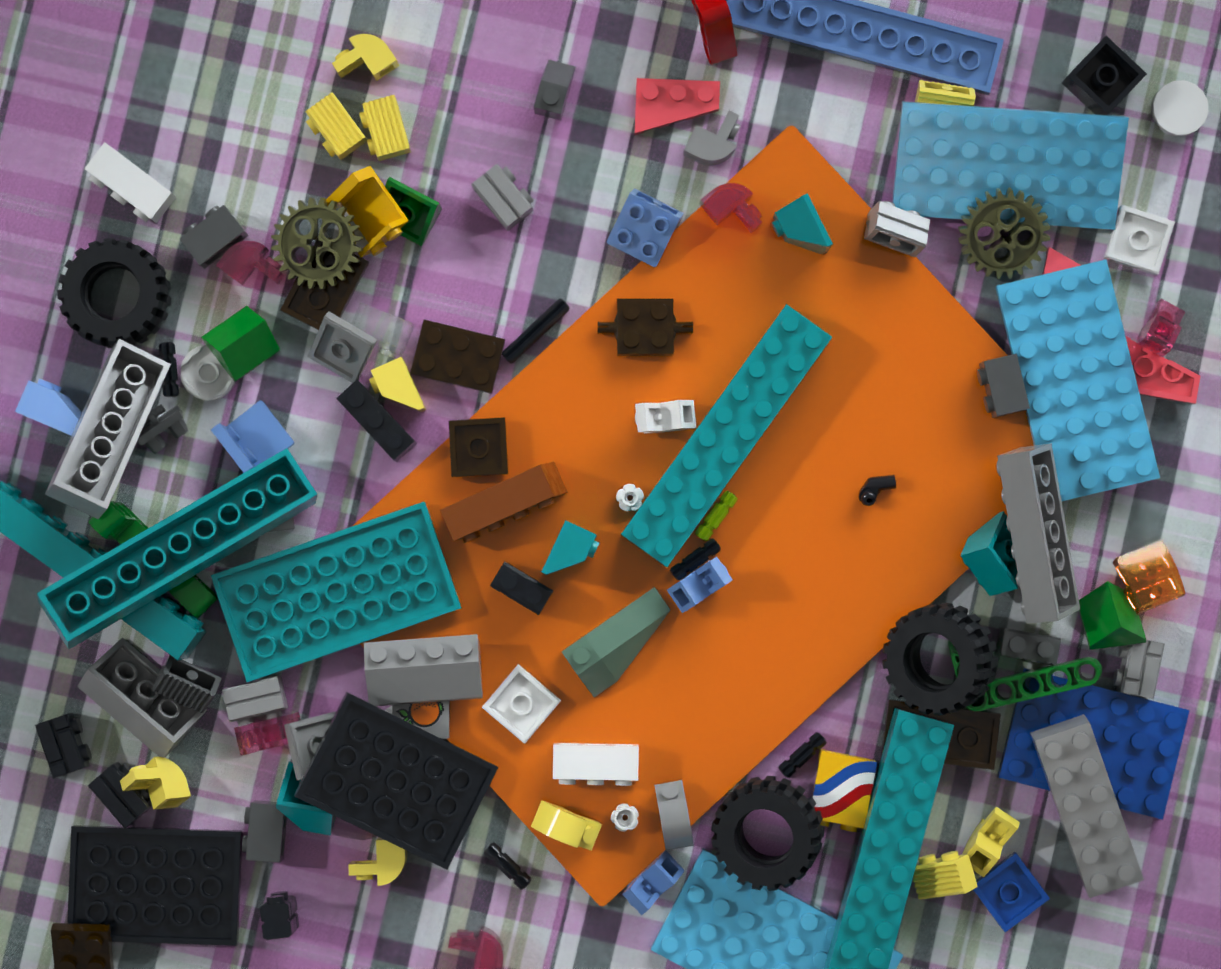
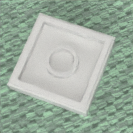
M1121 205L1116 217L1115 230L1111 232L1103 259L1149 274L1158 275L1175 221Z
M518 664L482 708L525 744L561 702V699Z

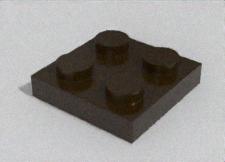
M505 417L449 421L452 477L508 474Z
M53 923L51 927L54 969H114L110 925Z

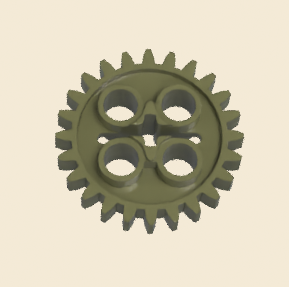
M1010 187L1006 195H1003L1001 190L997 188L996 196L994 197L986 191V200L982 201L976 197L975 200L978 206L976 208L967 206L971 215L961 216L962 221L967 224L966 226L958 227L959 232L965 234L958 238L959 243L967 244L961 251L963 255L970 254L966 260L969 264L976 262L975 269L977 272L985 267L984 273L987 277L993 271H995L997 279L1001 278L1003 272H1006L1009 279H1011L1014 270L1023 275L1022 267L1027 266L1032 270L1033 266L1030 261L1032 259L1041 261L1038 251H1047L1046 246L1042 242L1049 241L1050 236L1043 232L1051 229L1049 223L1042 222L1048 216L1045 212L1039 213L1043 208L1040 203L1032 206L1034 202L1032 195L1024 200V192L1022 190L1014 196L1013 190ZM1009 208L1014 210L1011 218L1007 220L1000 218L1003 210ZM1020 218H1025L1023 222L1018 223ZM984 226L991 227V232L988 236L979 237L977 235L980 228ZM1003 229L1009 234L1006 238L999 233ZM1022 230L1031 231L1028 239L1024 241L1017 239L1018 234ZM991 244L988 249H984L985 245ZM1002 247L1008 248L1006 256L1002 258L994 256L997 249Z
M310 197L308 206H306L302 200H299V209L288 206L291 215L280 214L281 219L284 221L283 225L274 224V227L280 231L279 235H271L272 239L278 241V245L271 247V250L279 251L280 255L274 258V261H283L284 264L279 270L281 272L290 270L287 278L289 280H293L298 276L297 285L302 286L306 280H308L309 289H314L316 282H318L320 289H325L326 281L331 286H336V277L345 281L344 271L354 272L353 267L350 265L351 262L360 263V260L354 255L355 252L363 251L361 247L356 246V242L363 240V237L355 236L354 232L361 227L360 225L351 226L350 223L354 220L355 216L349 215L345 217L344 214L347 208L344 206L336 210V201L332 200L327 206L326 198H320L317 205L315 199ZM321 218L322 225L318 235V219ZM305 219L311 223V231L307 235H303L299 230L300 223ZM334 223L339 228V234L335 239H330L327 235V228ZM318 238L319 241H323L322 247H317L316 250V246L312 245V240H317ZM301 247L308 254L307 260L303 263H299L295 255L296 251ZM329 251L335 256V263L331 267H327L323 262L325 253ZM315 254H316V263H317V266H316V268H313V267H312V262H313V260H314V258H315Z

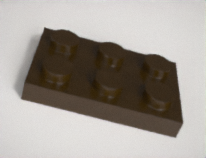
M318 238L314 244L316 250L317 247H322L323 241H319ZM332 252L325 253L323 257L324 265L331 267L335 263V256ZM315 254V258H314V260H313V262H312V267H313V268H316V266H317V263H316V254ZM354 255L360 260V263L351 262L350 265L353 267L354 272L351 273L345 270L346 280L342 281L336 277V286H331L326 281L325 289H320L318 282H316L314 289H309L308 280L302 286L297 285V276L280 311L319 330L323 318L328 311L341 318L369 261Z
M424 319L410 374L492 394L506 340Z

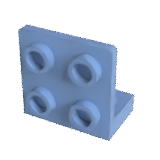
M634 188L629 193L607 239V244L656 267L684 213Z
M261 400L226 427L219 423L211 429L243 473L284 449L291 448L295 444L270 409Z

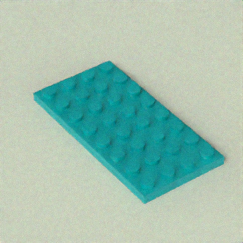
M425 501L211 575L246 682L462 608Z

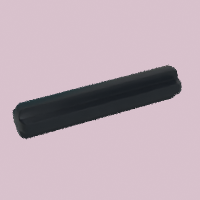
M561 298L553 303L502 352L503 357L510 364L514 363L569 311L568 304Z

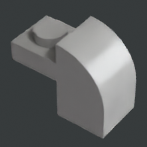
M729 110L717 135L696 125L683 155L703 165H717L725 162L736 149V145L729 142L728 139L734 140L741 125L737 124L739 115Z
M682 780L654 785L665 849L672 850L694 846Z

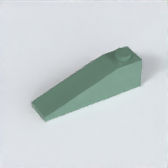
M654 587L562 651L593 697H596L619 680L670 612V608Z

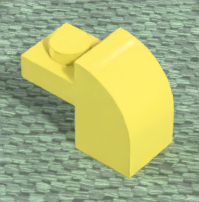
M358 34L349 38L354 49L351 51L346 49L340 52L335 57L336 61L332 63L340 78L365 64L376 81L399 67L397 59L386 43L371 34Z
M154 757L146 765L131 768L129 773L120 780L122 791L148 789L153 810L179 807L191 797L183 771L173 761L164 757Z
M541 800L531 825L532 828L555 840L576 848L579 846L591 851L602 826L596 820L574 814L564 807Z
M995 807L985 820L982 819L967 841L962 853L969 854L973 871L982 877H985L1000 859L1003 846L1016 832L1020 824L1018 820L998 807Z
M378 837L376 840L377 860L351 861L348 864L349 876H356V880H371L373 875H377L378 886L386 885L395 880L405 867L407 850Z

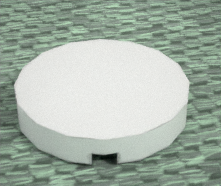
M1185 80L1173 81L1164 85L1154 96L1151 105L1152 118L1160 127L1159 129L1165 134L1174 137L1187 136L1197 131L1206 121L1209 112L1208 100L1204 92L1196 84Z
M207 345L194 348L188 352L182 361L181 382L187 392L198 399L206 401L220 399L227 395L235 385L233 379Z

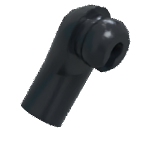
M895 475L868 478L859 491V500L863 505H873L881 490L896 489Z

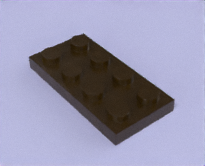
M887 700L881 755L894 709L898 708L954 725L944 764L994 770L1001 718L1000 713L961 709L952 714L949 712L941 716H935L933 712L926 715L919 713L918 706L911 709L905 705V701Z

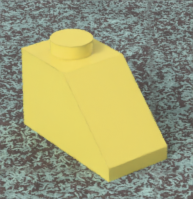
M402 357L370 370L373 377L369 381L375 394L381 393L388 400L420 412L426 410Z

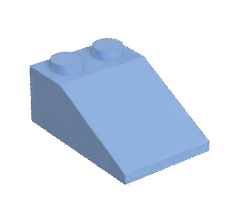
M40 378L38 383L28 380L15 412L71 436L82 414L69 396L60 393L62 387Z

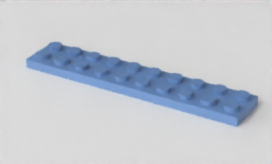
M726 0L731 13L733 27L937 82L973 88L975 92L989 95L1004 42V39L859 0Z

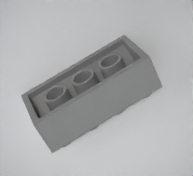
M478 634L364 643L365 677L370 704L388 706L483 698Z
M121 638L87 669L77 687L155 754L165 758L185 738L206 713L207 709L204 713H200L199 710L190 709L188 706H184L183 703L174 702L173 698L169 699L168 696L164 697L162 694H158L157 691L153 692L152 688L160 669L125 639Z

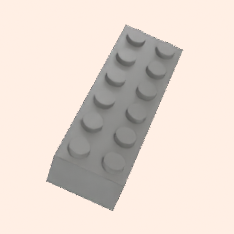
M118 339L108 354L45 495L96 519L102 516L111 502L169 370L170 363Z
M1052 443L1020 447L997 456V472L1002 480L1003 489L1001 496L1003 503L1006 504L1008 515L1006 525L1008 531L1011 532L1013 543L1011 553L1013 559L1016 560V582L1021 589L1022 595L1021 610L1027 624L1059 621L1080 610Z
M1083 714L1030 732L1078 872L1089 898L1143 881L1144 878L1094 733L1086 716Z

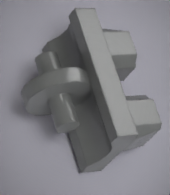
M160 404L155 409L151 408L144 426L150 421L152 423L142 429L137 440L141 446L145 444L148 449L156 454L167 445L160 435L161 432L168 428L177 439L188 431L183 419V412L178 405L159 418L158 416L166 411L163 405Z

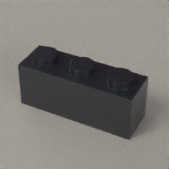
M359 380L352 383L336 398L394 461L398 462L417 444Z

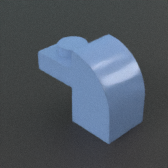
M715 557L667 589V592L680 611L684 613L715 591L727 585L733 579L729 575L727 568L720 562L718 557Z
M665 850L627 885L628 888L622 895L631 906L643 915L651 908L661 894L676 883L685 870Z

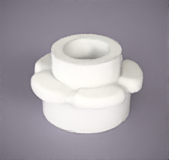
M626 484L623 486V489L618 490L616 500L619 502V507L622 510L636 511L642 506L644 494L640 488H636L634 484ZM629 495L633 496L631 501L627 499Z
M626 803L620 804L612 812L611 821L615 823V827L619 831L633 830L638 824V810ZM623 815H627L628 819L623 820Z

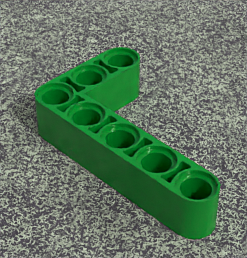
M115 501L110 502L107 510L99 519L92 517L88 521L92 528L102 537L117 540L120 544L148 529L128 507L121 502ZM197 575L168 591L198 619L218 599L217 595Z
M948 641L957 677L960 670V659L956 648ZM1085 657L996 678L992 683L988 684L989 690L983 695L984 702L982 704L973 703L966 708L971 711H982L1095 684L1101 677L1102 666L1097 659ZM1084 664L1092 665L1096 670L1095 677H1084L1081 673V666ZM1055 671L1064 672L1067 675V683L1064 685L1057 684L1053 679V673ZM1033 677L1037 679L1040 685L1039 690L1030 691L1025 685L1026 678ZM1000 684L1008 685L1012 690L1011 697H1002L998 692V686Z

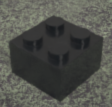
M1106 35L1062 81V84L1094 114L1108 115L1147 73Z

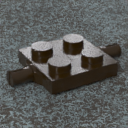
M617 299V315L614 322H598V334L614 333L617 340V356H673L676 333H693V321L676 322L673 313V299Z

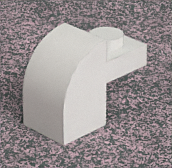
M694 400L635 404V422L638 432L647 434L697 428Z

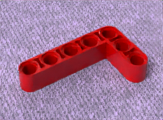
M691 0L699 19L703 46L710 65L738 56L732 17L726 0Z

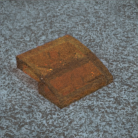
M1163 540L1116 557L1112 562L1126 585L1123 592L1137 615L1183 597L1186 594L1177 566Z

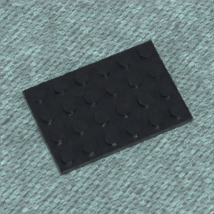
M346 692L294 796L448 870L498 766Z
M71 826L67 923L110 925L111 942L237 946L239 939L243 831Z

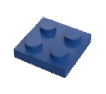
M1013 852L993 867L985 877L981 876L977 879L978 887L973 889L1004 932H1007L1050 899L1016 852Z

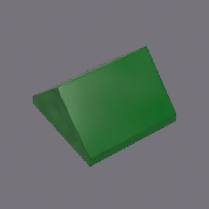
M389 177L385 187L409 220L401 228L403 233L400 236L422 247L442 211L439 202Z
M245 306L201 337L234 382L280 351L266 321L248 306Z
M1107 581L1079 600L1080 610L1078 611L1090 650L1146 643V636L1132 593Z

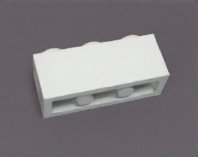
M105 142L84 168L91 174L88 178L101 189L105 185L113 190L110 196L123 206L129 202L135 207L133 213L145 222L150 218L157 223L176 199L172 192Z
M553 744V779H559V784L573 785L576 784V780H587V785H604V780H615V785L630 786L632 781H638V744Z

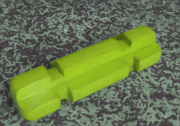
M725 491L720 497L721 501L715 504L704 519L705 523L698 527L695 534L703 541L709 540L713 534V529H717L728 514V509L734 506L738 498L730 491Z

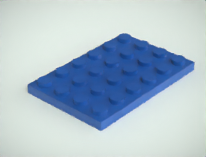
M1024 668L1023 672L1030 671V669ZM1053 675L1054 681L1059 685H1064L1068 681L1066 678ZM1033 677L1026 678L1025 685L1030 691L1039 690L1040 685L1037 679ZM1093 685L1017 702L1014 706L997 777L1050 791L1030 732L1084 714L1090 722L1119 809L1163 820L1190 710Z

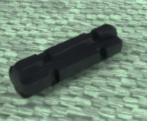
M173 342L159 344V355H162L161 359L171 364L163 381L164 385H162L165 397L179 395V385L176 384L178 380L177 362L174 357L176 351Z
M712 538L704 543V547L697 548L682 559V563L679 564L678 562L671 567L670 572L676 580H681L687 575L688 571L692 572L707 561L710 555L714 556L718 553L721 547Z
M815 732L809 738L810 741L808 743L804 742L789 756L790 759L788 761L785 760L779 765L780 772L786 778H790L796 772L795 769L797 767L801 768L816 754L815 751L817 749L820 750L826 745L827 741L820 733Z
M491 843L485 849L484 855L490 861L494 860L495 865L510 880L513 879L514 884L520 890L526 888L531 882V877L525 871L521 872V867L506 853L503 854L501 852L502 849L496 843Z

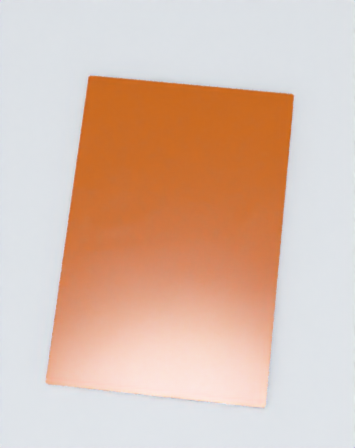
M792 125L783 130L674 230L656 267L643 261L637 264L470 418L505 417L508 474L452 477L450 439L448 438L353 525L355 526L415 504L426 502L462 608L360 643V645L364 648V643L478 634L483 698L450 701V738L447 740L451 744L498 766L489 786L599 906L607 905L666 850L654 785L682 780L690 825L692 826L883 649L884 643L890 642L887 634L890 629L896 627V622L901 617L908 615L911 611L930 605L969 569L960 556L968 537L999 512L1004 511L1007 515L1006 504L1003 503L1001 496L1003 486L1001 477L997 472V456L1020 447L1034 446L1026 411L992 418L991 412L987 413L983 398L987 394L985 386H981L978 381L977 369H980L979 364L983 361L1008 355L917 257L909 256L864 239L867 215L871 208L799 130ZM808 193L833 245L827 253L822 255L785 242L782 236L778 237L772 227L771 222L775 221L773 218L774 213ZM617 299H673V313L676 322L693 321V333H676L673 356H617V340L614 333L598 334V322H614L617 315ZM787 304L831 335L832 339L666 568L621 535L638 510H622L619 507V502L616 500V494L619 489H623L624 485L634 484L636 488H640L643 491L644 499L642 504ZM694 400L697 428L647 434L638 432L635 422V404ZM555 463L568 492L554 498L555 503L539 509L538 506L528 510L529 515L515 521L513 517H510L503 521L504 526L489 532L488 528L478 531L480 537L464 543L463 539L453 541L440 511L441 509L538 465ZM895 475L896 489L881 490L873 505H863L859 500V491L868 478ZM730 491L738 498L737 502L732 508L728 509V514L717 529H713V534L709 538V540L715 539L721 550L714 556L710 555L709 559L699 567L718 557L720 562L727 568L733 580L682 613L667 592V589L680 581L675 579L670 569L678 562L679 564L682 563V559L697 548L704 547V543L707 541H703L695 532L701 524L705 523L704 519L715 504L721 501L720 497L723 493ZM629 495L627 499L631 501L633 496ZM565 520L597 535L595 541L600 544L593 558L587 556L585 562L549 575L541 572ZM504 562L509 563L554 590L540 615H537L490 586ZM655 587L670 608V612L619 680L596 697H593L562 651ZM518 664L561 699V702L525 744L482 708ZM553 744H638V781H632L630 786L615 785V780H604V785H587V780H576V784L573 785L559 784V779H553ZM541 800L564 807L574 814L601 823L602 826L592 851L579 846L578 848L570 846L532 828L531 825ZM623 803L628 804L630 807L634 806L639 813L637 826L633 830L628 829L625 832L616 829L615 823L611 821L612 812L616 810L618 805ZM623 815V820H627L628 816Z

